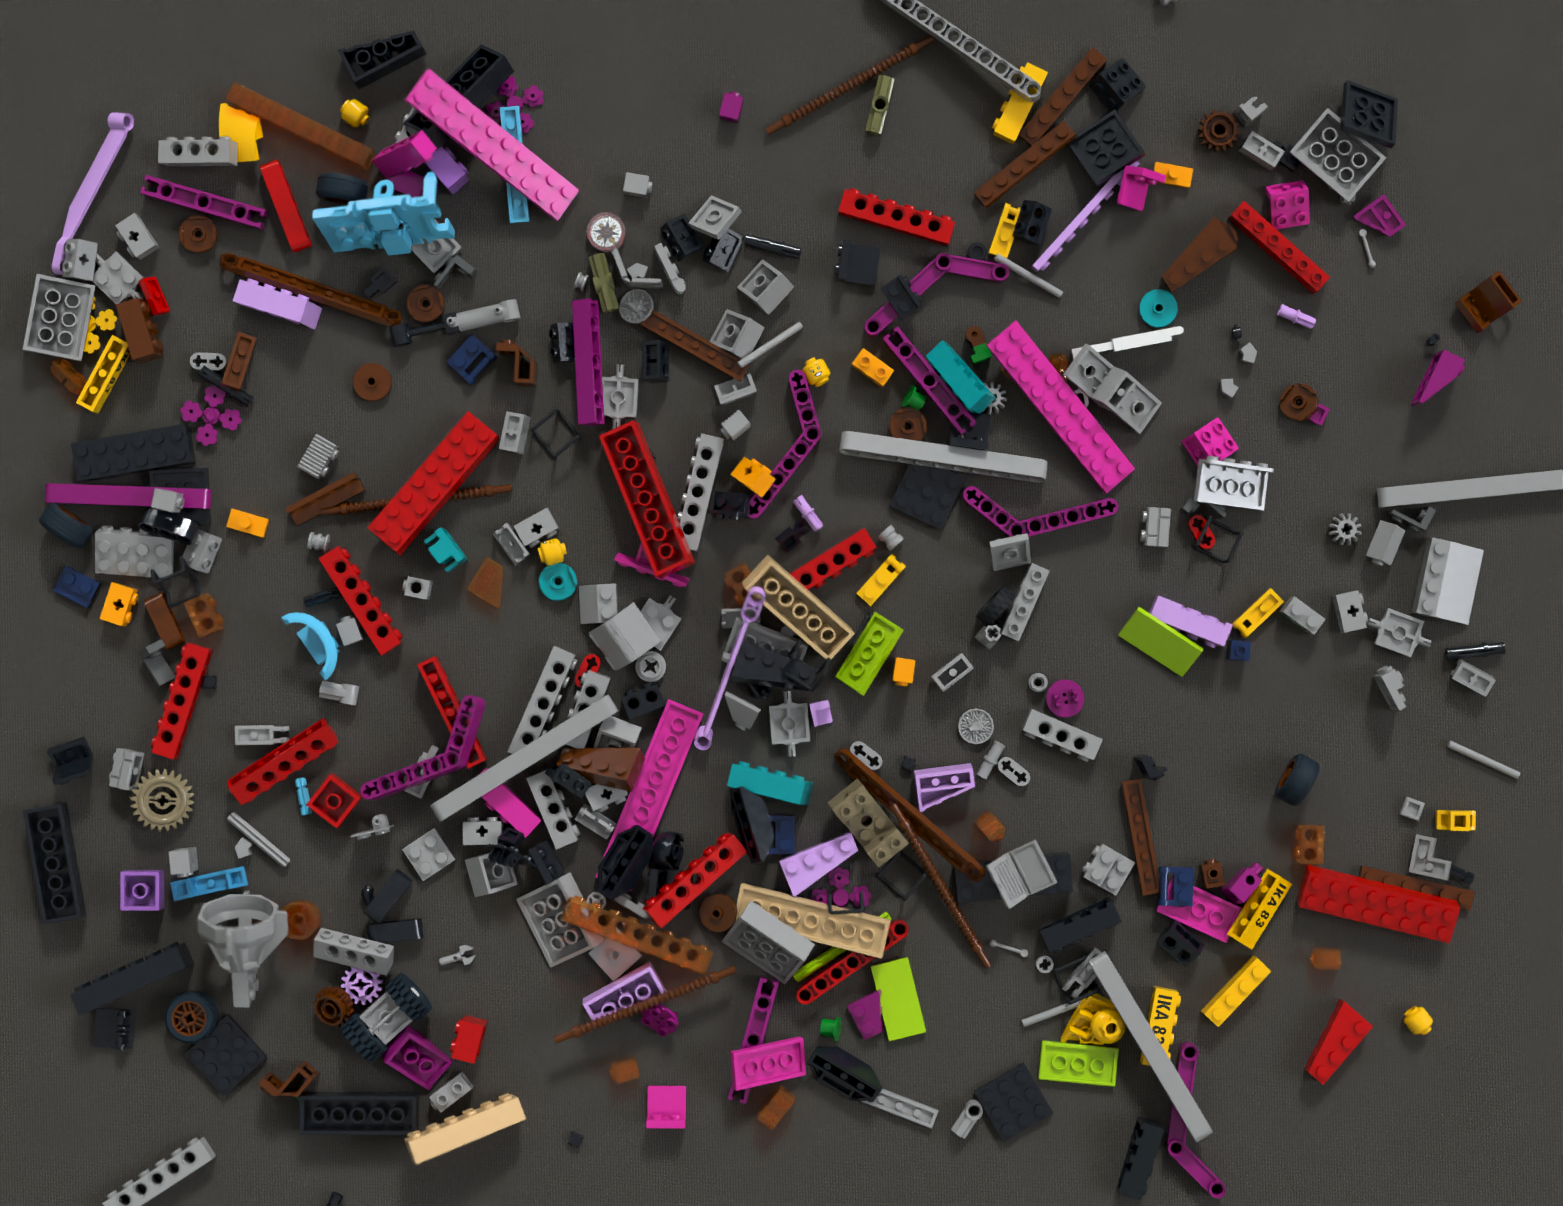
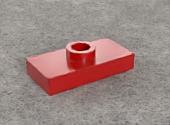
M156 276L140 279L138 282L153 316L171 312Z

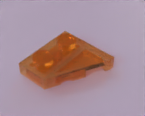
M486 557L467 590L499 609L501 606L504 567Z

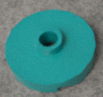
M1162 289L1146 293L1139 304V314L1142 320L1154 328H1161L1170 324L1175 319L1178 311L1174 296ZM1156 305H1160L1162 310L1157 311L1155 309Z
M564 563L546 566L539 577L540 590L549 599L565 600L576 590V574L571 567ZM557 578L562 580L560 585L555 584Z

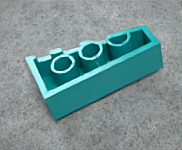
M942 340L926 355L929 360L928 364L934 371L937 370L941 374L940 378L947 385H950L953 389L952 392L964 402L965 407L971 413L974 411L980 414L996 399L947 342Z
M739 761L738 764H732L727 786L732 788L743 786L752 793L799 805H808L814 782L804 780L805 777L793 775V777L786 776V772L775 770V773L769 772L768 768L758 765L757 768H752L750 763Z

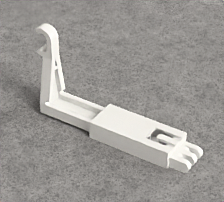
M1181 326L1113 338L1111 342L1090 346L1097 352L1112 349L1113 351H1120L1172 341L1171 336L1182 334L1184 329ZM1083 347L1071 349L1073 360ZM1078 388L1074 393L1083 394L1084 405L1087 408L1089 404L1088 396Z

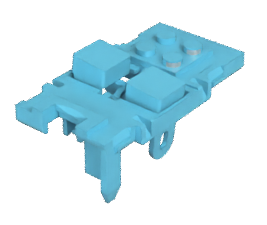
M428 172L424 178V191L421 197L411 198L410 195L393 196V183L389 180H383L375 186L373 199L351 201L347 206L315 209L312 215V219L334 252L351 251L358 248H371L374 250L377 244L380 249L384 248L388 255L407 254L411 252V245L424 244V238H426L428 243H432L435 239L455 238V230L448 218H445V223L436 224L434 218L441 217L440 208L435 203L437 178L434 172ZM383 187H387L385 194H381ZM399 224L404 225L403 229H399Z

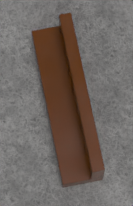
M353 472L285 509L287 513L291 514L296 526H299L320 515L321 508L337 506L366 490L358 475Z

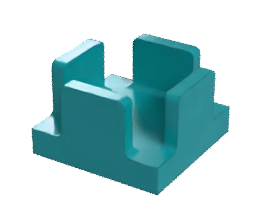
M440 527L433 535L423 541L426 545H429L439 537V541L432 545L429 551L439 564L445 565L453 558L455 559L452 564L444 569L447 573L468 560L445 528Z

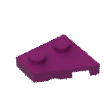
M1384 194L1353 216L1355 220L1389 237L1406 226Z
M880 989L847 1005L864 1040L881 1033L883 1030Z

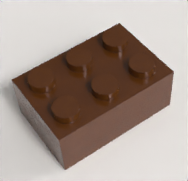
M135 298L116 304L132 360L143 364L162 358L164 347L161 340L158 341V327L152 321L151 315L153 314L147 302Z

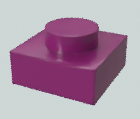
M1318 403L1315 414L1307 420L1322 426L1330 409Z

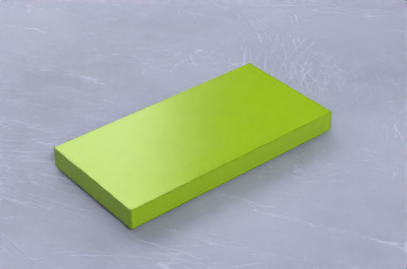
M1141 607L1137 608L1118 634V636L1181 677L1184 676L1204 649Z
M874 612L835 677L864 696L904 630L877 612Z
M908 957L872 965L871 970L876 990H881L882 1015L889 1041L925 1033L924 1020Z
M1042 1040L1038 1079L1115 1087L1119 1048Z

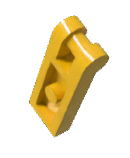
M1005 203L988 254L996 256L998 253L1005 258L1008 257L1014 240L1012 234L1020 213L1019 207L1016 209L1011 207V204ZM1008 214L1015 216L1014 221L1007 218Z
M893 554L885 560L856 593L870 606L906 567L903 563L900 564ZM889 565L895 568L893 573L886 569Z
M1269 588L1232 623L1233 628H1237L1241 632L1240 635L1245 639L1284 601ZM1246 619L1251 624L1249 627L1243 624Z

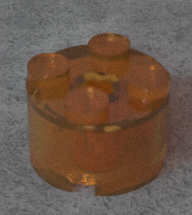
M307 899L295 900L282 909L288 915V938L296 940L306 939L314 934L321 924L322 918L318 907ZM302 916V922L298 923L297 919Z

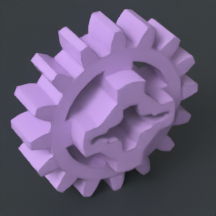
M351 967L352 971L348 969L345 971L347 976L341 978L345 981L341 987L346 988L345 992L350 995L351 999H355V1004H358L361 1000L362 1004L365 1005L367 999L370 1003L374 1001L372 996L379 997L377 991L383 990V987L379 986V984L384 982L383 979L378 978L381 974ZM355 972H357V978L355 980L350 981L352 975ZM366 972H368L373 978H370L368 975H366ZM361 979L363 982L368 983L363 988L362 985L356 984L359 981H361ZM374 986L373 991L368 995V988ZM352 989L356 990L358 992V995L355 994L352 991Z

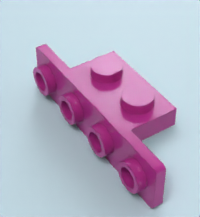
M642 543L636 559L619 552L615 556L614 560L623 567L631 566L636 568V571L639 573H649L655 577ZM676 573L664 578L655 577L658 580L664 581L666 579L671 581L677 587H686L690 580Z

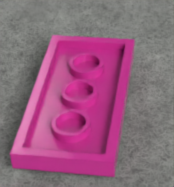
M1173 876L1168 881V899L1173 898ZM1193 886V906H1157L1155 911L1227 943L1229 939L1227 933L1242 908Z
M801 1036L730 1051L733 1089L736 1091L806 1075L804 1040Z

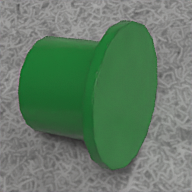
M912 385L906 392L901 406L903 408L909 406L919 411L926 401V396L916 391V386Z
M837 1017L836 1020L823 1018L820 1027L821 1036L833 1037L834 1041L837 1042L841 1032V1018Z

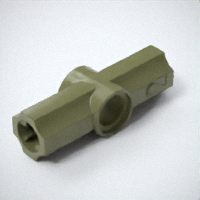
M885 75L878 76L865 132L879 136L882 134L895 81L894 78ZM881 101L885 104V108L879 110L875 107V103Z
M605 253L594 254L589 257L601 308L603 313L616 311L619 309L614 291L613 277L611 272H609Z

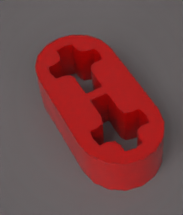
M1201 515L1192 516L1188 520V528L1196 542L1202 531H1199L1198 527H1193L1192 524L1195 518L1197 521L1201 520L1200 528L1203 530L1206 520ZM1208 526L1205 537H1210L1211 540L1208 546L1207 544L1200 543L1199 547L1202 549H1209L1215 544V537Z
M589 654L584 658L575 676V683L579 688H582L583 685L580 684L581 680L578 677L583 676V673L589 671L587 670L589 666L587 659L596 658L595 662L598 664L597 666H592L591 671L597 673L601 660L596 654Z

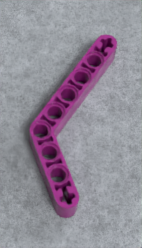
M794 370L790 373L789 385L803 433L770 474L772 477L780 475L783 479L780 485L772 484L768 489L771 493L770 499L762 500L756 493L751 498V507H755L757 504L754 501L756 498L760 503L765 504L764 507L759 505L757 508L758 514H748V517L751 519H757L763 514L821 438V430L807 379L801 370ZM798 374V377L803 378L800 380L801 387L805 386V388L794 391V388L797 389L798 386L796 381H792V379H794V375ZM805 393L808 399L806 402L801 403L797 400V395ZM803 412H811L813 418L810 421L803 420ZM811 429L816 430L818 433V437L814 440L807 437V432ZM797 445H804L806 447V452L803 455L796 453L795 448ZM792 460L795 466L793 469L787 470L783 466L784 462Z
M970 486L962 493V499L966 504L1008 537L1014 536L1011 533L1013 526H1018L1021 529L1020 535L1027 533L1028 537L1108 517L1115 514L1119 508L1115 499L1107 498L1018 521L978 488ZM967 491H974V496L977 499H979L980 496L983 498L977 506L974 505V503L977 502L975 499L972 498L969 500L967 498ZM983 502H988L991 505L990 512L982 511L981 504ZM1107 502L1109 505H1113L1111 512L1109 510L1100 511L1099 509L1106 506ZM1087 507L1094 508L1095 515L1093 517L1086 515ZM1072 511L1076 514L1075 522H1070L1067 519L1068 512ZM998 514H1003L1006 517L1004 524L997 523L996 517ZM1051 516L1058 519L1056 527H1052L1048 523ZM1032 521L1039 523L1040 528L1037 532L1030 529Z
M467 695L462 699L445 753L364 783L360 789L361 796L368 800H380L464 768L467 765L485 709L483 698ZM467 719L469 720V725H468V727H466V720H467ZM461 738H463V744H462V745H460V739H461ZM455 756H457L456 764L454 763ZM440 762V769L438 770L437 764ZM422 768H423V770H424L423 776H421V773H420L421 770H422ZM405 775L407 776V781H406V782H404V776H405Z

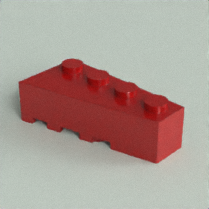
M1339 998L1337 1006L1331 1014L1325 1030H1323L1321 1038L1304 1069L1324 1085L1373 1026Z

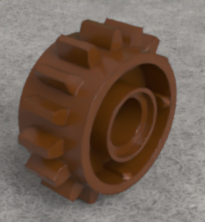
M1222 109L1218 113L1212 110L1211 116L1205 114L1206 120H1200L1199 123L1202 126L1197 128V131L1201 132L1198 139L1202 138L1203 142L1201 145L1206 144L1208 146L1207 150L1213 148L1214 152H1217L1219 149L1224 152L1226 146L1231 148L1233 146L1232 142H1237L1238 139L1235 136L1240 134V131L1237 130L1239 123H1235V116H1229V111L1225 114ZM1214 127L1222 128L1223 135H1217L1214 132Z
M328 986L321 989L315 995L316 1000L313 1002L314 1011L324 1024L338 1028L352 1017L351 1014L354 1012L353 1002L344 990Z

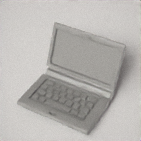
M617 248L612 251L626 286L640 289L663 288L661 279L632 278V281H630Z
M634 602L610 620L589 632L590 638L600 648L605 659L615 671L630 664L661 641Z
M1036 840L1003 854L986 866L1008 909L1027 896L1058 883Z

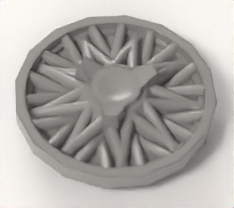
M641 289L627 292L619 304L621 317L631 324L645 321L653 310L652 297Z
M969 709L959 719V733L968 743H984L993 734V719L982 709Z

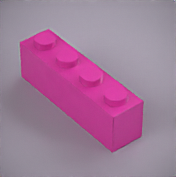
M420 131L383 149L372 162L387 179L393 175L401 174L403 171L406 173L412 167H418L422 162L424 164L433 158L432 153L437 148L426 134Z
M504 783L481 796L486 801L484 804L491 811L496 810L500 814L499 818L504 823H510L515 827L514 830L524 833L525 838L543 820Z

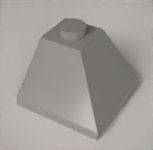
M726 691L725 698L732 719L736 722L735 726L744 731L746 728L751 729L761 708Z

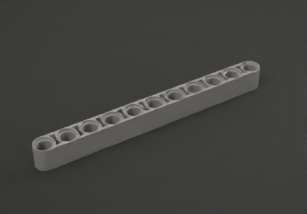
M880 0L1025 100L1036 102L1040 99L1041 86L1037 81L918 0ZM905 3L912 4V7L908 10L902 8ZM925 13L928 17L925 20H919L917 18L918 15ZM936 24H941L943 29L936 31L933 27ZM951 35H957L959 39L955 42H952L949 40V37ZM968 45H972L975 48L972 52L964 50ZM988 56L990 61L983 63L980 61V58ZM998 67H1004L1006 71L1002 74H999L996 72V69ZM1015 77H1019L1022 80L1020 84H1013L1011 81ZM1030 88H1035L1038 91L1035 95L1027 93Z
M853 431L841 433L839 450L840 453L845 455L1036 483L1046 481L1048 464L1046 460Z
M1563 470L1377 488L1378 507L1562 490Z
M609 694L431 804L432 811L439 822L610 717L618 711Z
M1104 951L1089 960L1090 966L1118 1013L1123 1018L1124 1023L1194 1140L1199 1142L1212 1134L1211 1127L1106 952Z

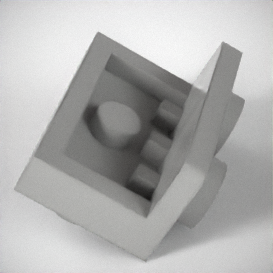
M198 529L192 543L187 545L183 554V558L189 567L208 574L222 538Z

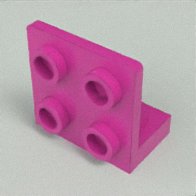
M1125 165L1117 203L1143 211L1148 185H1156L1157 182L1165 183L1166 175L1142 167Z
M1303 180L1265 186V193L1270 200L1271 225L1274 228L1282 229L1310 223L1309 189Z
M1218 417L1181 441L1197 466L1199 459L1215 456L1218 457V461H1222L1223 458L1228 457L1239 449Z
M649 1085L646 1128H685L686 1086Z

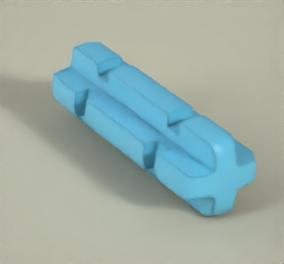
M306 778L295 779V785L298 787L297 796L299 805H301V815L311 814L312 809L306 805L310 800L308 788L305 786L307 785Z

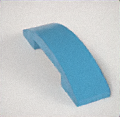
M242 866L170 882L173 899L177 901L248 885L245 867Z

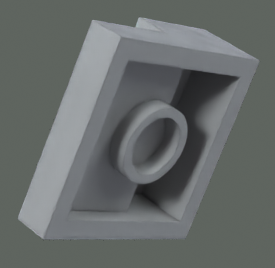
M1384 666L1376 670L1377 674L1373 677L1390 709L1400 711L1406 708L1404 695L1402 692L1397 691L1404 687L1402 684L1404 679L1401 673L1392 669L1391 666Z
M1101 843L1100 846L1096 845L1091 853L1093 858L1090 863L1087 861L1083 866L1082 872L1084 873L1082 876L1116 896L1135 862Z

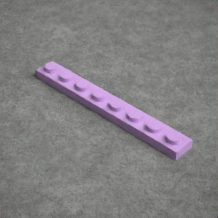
M1136 161L1130 166L1137 167L1140 163ZM1124 169L1105 184L1032 265V270L1037 273L1039 270L1044 271L1050 264L1048 261L1052 255L1056 257L1063 250L1061 245L1065 241L1069 243L1076 235L1074 231L1077 227L1082 229L1089 221L1086 217L1090 213L1095 214L1100 209L1101 205L1099 203L1103 199L1108 200L1114 193L1112 189L1116 184L1118 186L1121 185Z

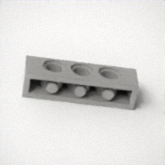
M220 136L217 140H213L212 137H201V140H195L194 137H184V140L166 137V140H159L158 164L166 167L237 166L238 143L232 141L231 137ZM200 147V152L196 155V151ZM217 147V148H218V151H217V153L214 155V150H215V148Z
M1030 563L1000 631L1001 635L1015 641L1020 640L1049 574V570Z
M591 670L588 673H583L580 681L583 684L581 692L577 690L573 700L577 703L574 709H570L567 720L580 712L579 707L582 704L590 706L602 699L611 677ZM589 686H593L597 691L593 697L586 694V688ZM592 728L569 741L566 745L574 748H585Z
M1033 709L1029 710L1021 729L1026 731L1025 736L1035 739L1036 736L1043 739L1042 743L1051 747L1054 744L1061 746L1060 751L1071 754V751L1078 754L1077 758L1086 762L1089 759H1095L1103 740ZM1042 723L1048 725L1049 729L1046 734L1039 732V726ZM1059 731L1066 733V739L1062 742H1059L1056 738ZM1078 738H1081L1084 742L1081 749H1076L1074 746V742Z
M545 770L526 779L556 849L578 841L580 832L577 825H573L570 818L573 816L570 808L565 807L563 803L565 796L562 790H558L555 784L556 781L546 775ZM544 785L552 788L551 795L546 796L542 793ZM551 803L559 805L558 813L550 811L549 806ZM558 821H564L567 824L565 831L558 830Z
M320 928L314 939L313 957L387 976L393 964L394 946Z

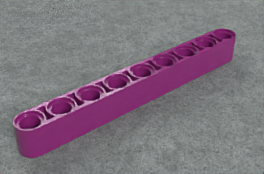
M45 483V503L151 507L154 491L157 488L183 493V508L211 509L212 489Z

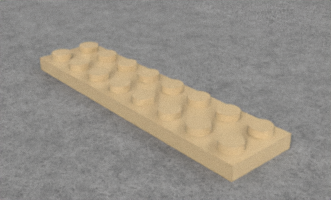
M745 883L741 884L736 905L737 919L749 902L752 901L760 905L769 914L776 916L784 924L791 926L800 935L807 937L810 941L883 958L891 920L865 913L831 915L828 911V904L797 896L794 897L793 895ZM832 905V911L849 910Z

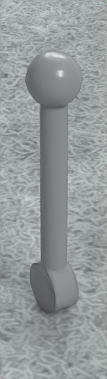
M1361 229L1358 234L1362 237L1369 260L1368 266L1374 268L1376 263L1372 259L1366 240L1367 232L1365 229Z
M996 940L990 941L991 947L997 946L1019 953L1022 957L1028 956L1026 949L1019 950L997 943Z

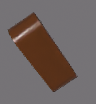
M160 592L145 599V606L160 638L166 645L165 648L169 650L186 642L172 608L167 606L165 594Z

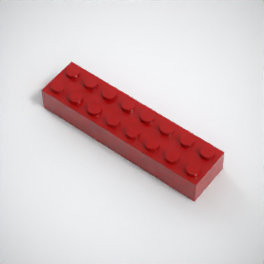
M468 411L367 528L401 556L500 441L498 435Z
M632 420L599 435L655 577L664 578L695 564L640 424Z
M1308 864L1306 865L1296 899L1301 908L1449 944L1460 912L1459 904L1453 899H1446Z

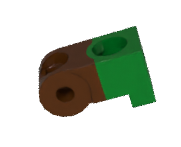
M977 326L968 328L965 338L971 344L974 353L970 357L972 365L991 359L982 330Z

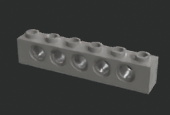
M702 433L701 437H697L694 448L698 450L696 456H692L690 467H693L692 475L688 474L686 486L689 487L688 492L683 493L681 504L684 505L683 512L678 514V521L682 531L687 524L694 526V532L691 535L684 533L690 550L697 552L724 444L723 438ZM704 450L712 452V457L709 460L702 459L701 453ZM701 468L706 469L708 472L707 477L704 479L697 477V471ZM695 487L703 489L701 497L693 496L692 491ZM690 506L698 507L699 512L696 516L688 514Z
M557 646L553 647L508 749L509 753L513 754L528 745L523 740L526 734H531L534 741L547 732L544 728L546 723H551L555 714L552 712L554 705L558 706L562 698L560 691L562 687L566 688L570 677H567L570 670H574L578 660L575 659V654ZM558 663L564 666L562 674H557L554 671V667ZM549 681H554L557 685L554 692L547 690L546 685ZM542 698L547 699L549 702V706L545 710L539 707V701ZM534 716H538L541 719L539 727H534L531 724V719Z
M195 1137L187 1143L188 1147L184 1150L178 1148L171 1153L172 1157L166 1161L163 1158L154 1164L155 1169L151 1171L146 1169L138 1175L140 1178L135 1182L131 1179L122 1185L124 1189L117 1192L114 1190L106 1196L107 1200L102 1204L104 1206H142L211 1161L216 1155L204 1137L199 1140ZM188 1152L194 1154V1161H190L187 1158ZM171 1163L178 1165L179 1170L177 1172L171 1169ZM155 1174L162 1176V1182L155 1180ZM139 1184H143L146 1187L145 1193L139 1190ZM127 1195L130 1198V1203H125L122 1196Z

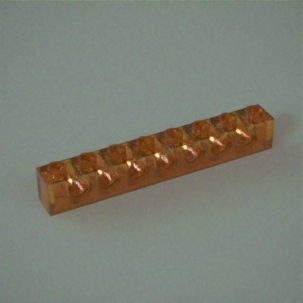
M236 82L233 83L226 97L230 104L368 170L375 155L373 149Z
M575 895L574 898L570 897L567 899L560 918L561 921L697 974H706L713 956V952L708 951L709 947L702 944L695 946L687 938L673 937L674 933L663 930V932L657 931L656 926L648 923L644 926L639 924V920L636 918L620 916L621 913L612 909H610V912L606 911L598 903L588 904L585 902L586 899ZM583 908L588 911L586 919H583L580 915ZM600 915L606 918L604 926H601L598 922ZM618 922L622 923L624 926V930L622 933H619L616 930V925ZM636 929L640 930L642 934L639 940L634 937ZM654 936L659 939L657 947L653 946L651 942ZM671 943H674L677 947L674 954L669 950ZM689 950H692L694 953L693 960L687 958Z

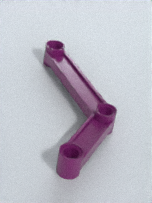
M941 253L910 281L912 285L910 289L913 293L917 292L921 296L945 273L1002 283L1007 279L1009 269L1005 264ZM945 258L949 265L941 267L938 264V260ZM1002 269L1005 272V276L998 278L995 275V270ZM889 301L865 322L864 332L866 335L876 337L898 317ZM876 323L878 330L870 332L867 327L868 324Z
M1183 1042L1179 1047L1177 1072L1192 1096L1199 1051L1193 1043ZM1192 1047L1193 1053L1190 1056H1185V1049ZM1172 1103L1165 1143L1166 1150L1212 1197L1222 1198L1226 1193V1186L1185 1145L1187 1126ZM1173 1143L1180 1144L1177 1151H1171ZM1220 1184L1221 1187L1219 1191L1212 1192V1186Z

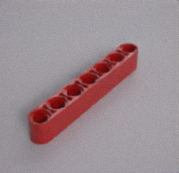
M897 919L890 923L888 932L889 942L885 945L884 951L908 934L909 928L904 920ZM897 924L905 926L903 933L898 934L894 931ZM850 951L801 985L796 992L797 1000L801 1004L811 1003L876 957ZM850 957H855L858 960L855 966L847 964V960ZM834 968H839L842 970V974L840 977H833L831 971ZM818 979L826 981L824 988L816 987L815 983ZM807 990L811 995L808 999H802L799 995L800 992Z

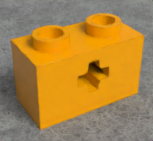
M864 348L851 365L881 388L884 387L894 373L892 368Z
M745 456L730 474L761 498L776 480L770 475L772 472L770 469L760 464L754 458L749 460Z
M111 582L100 619L120 626L129 624L133 615L131 612L132 607L138 601V590ZM121 602L124 604V607L120 608L117 603Z
M895 657L892 680L896 681L895 685L908 686V683L913 682L915 660Z

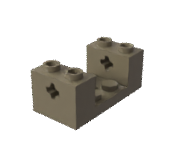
M858 778L827 802L878 867L882 866L909 844ZM864 816H870L871 822L863 825L861 819Z

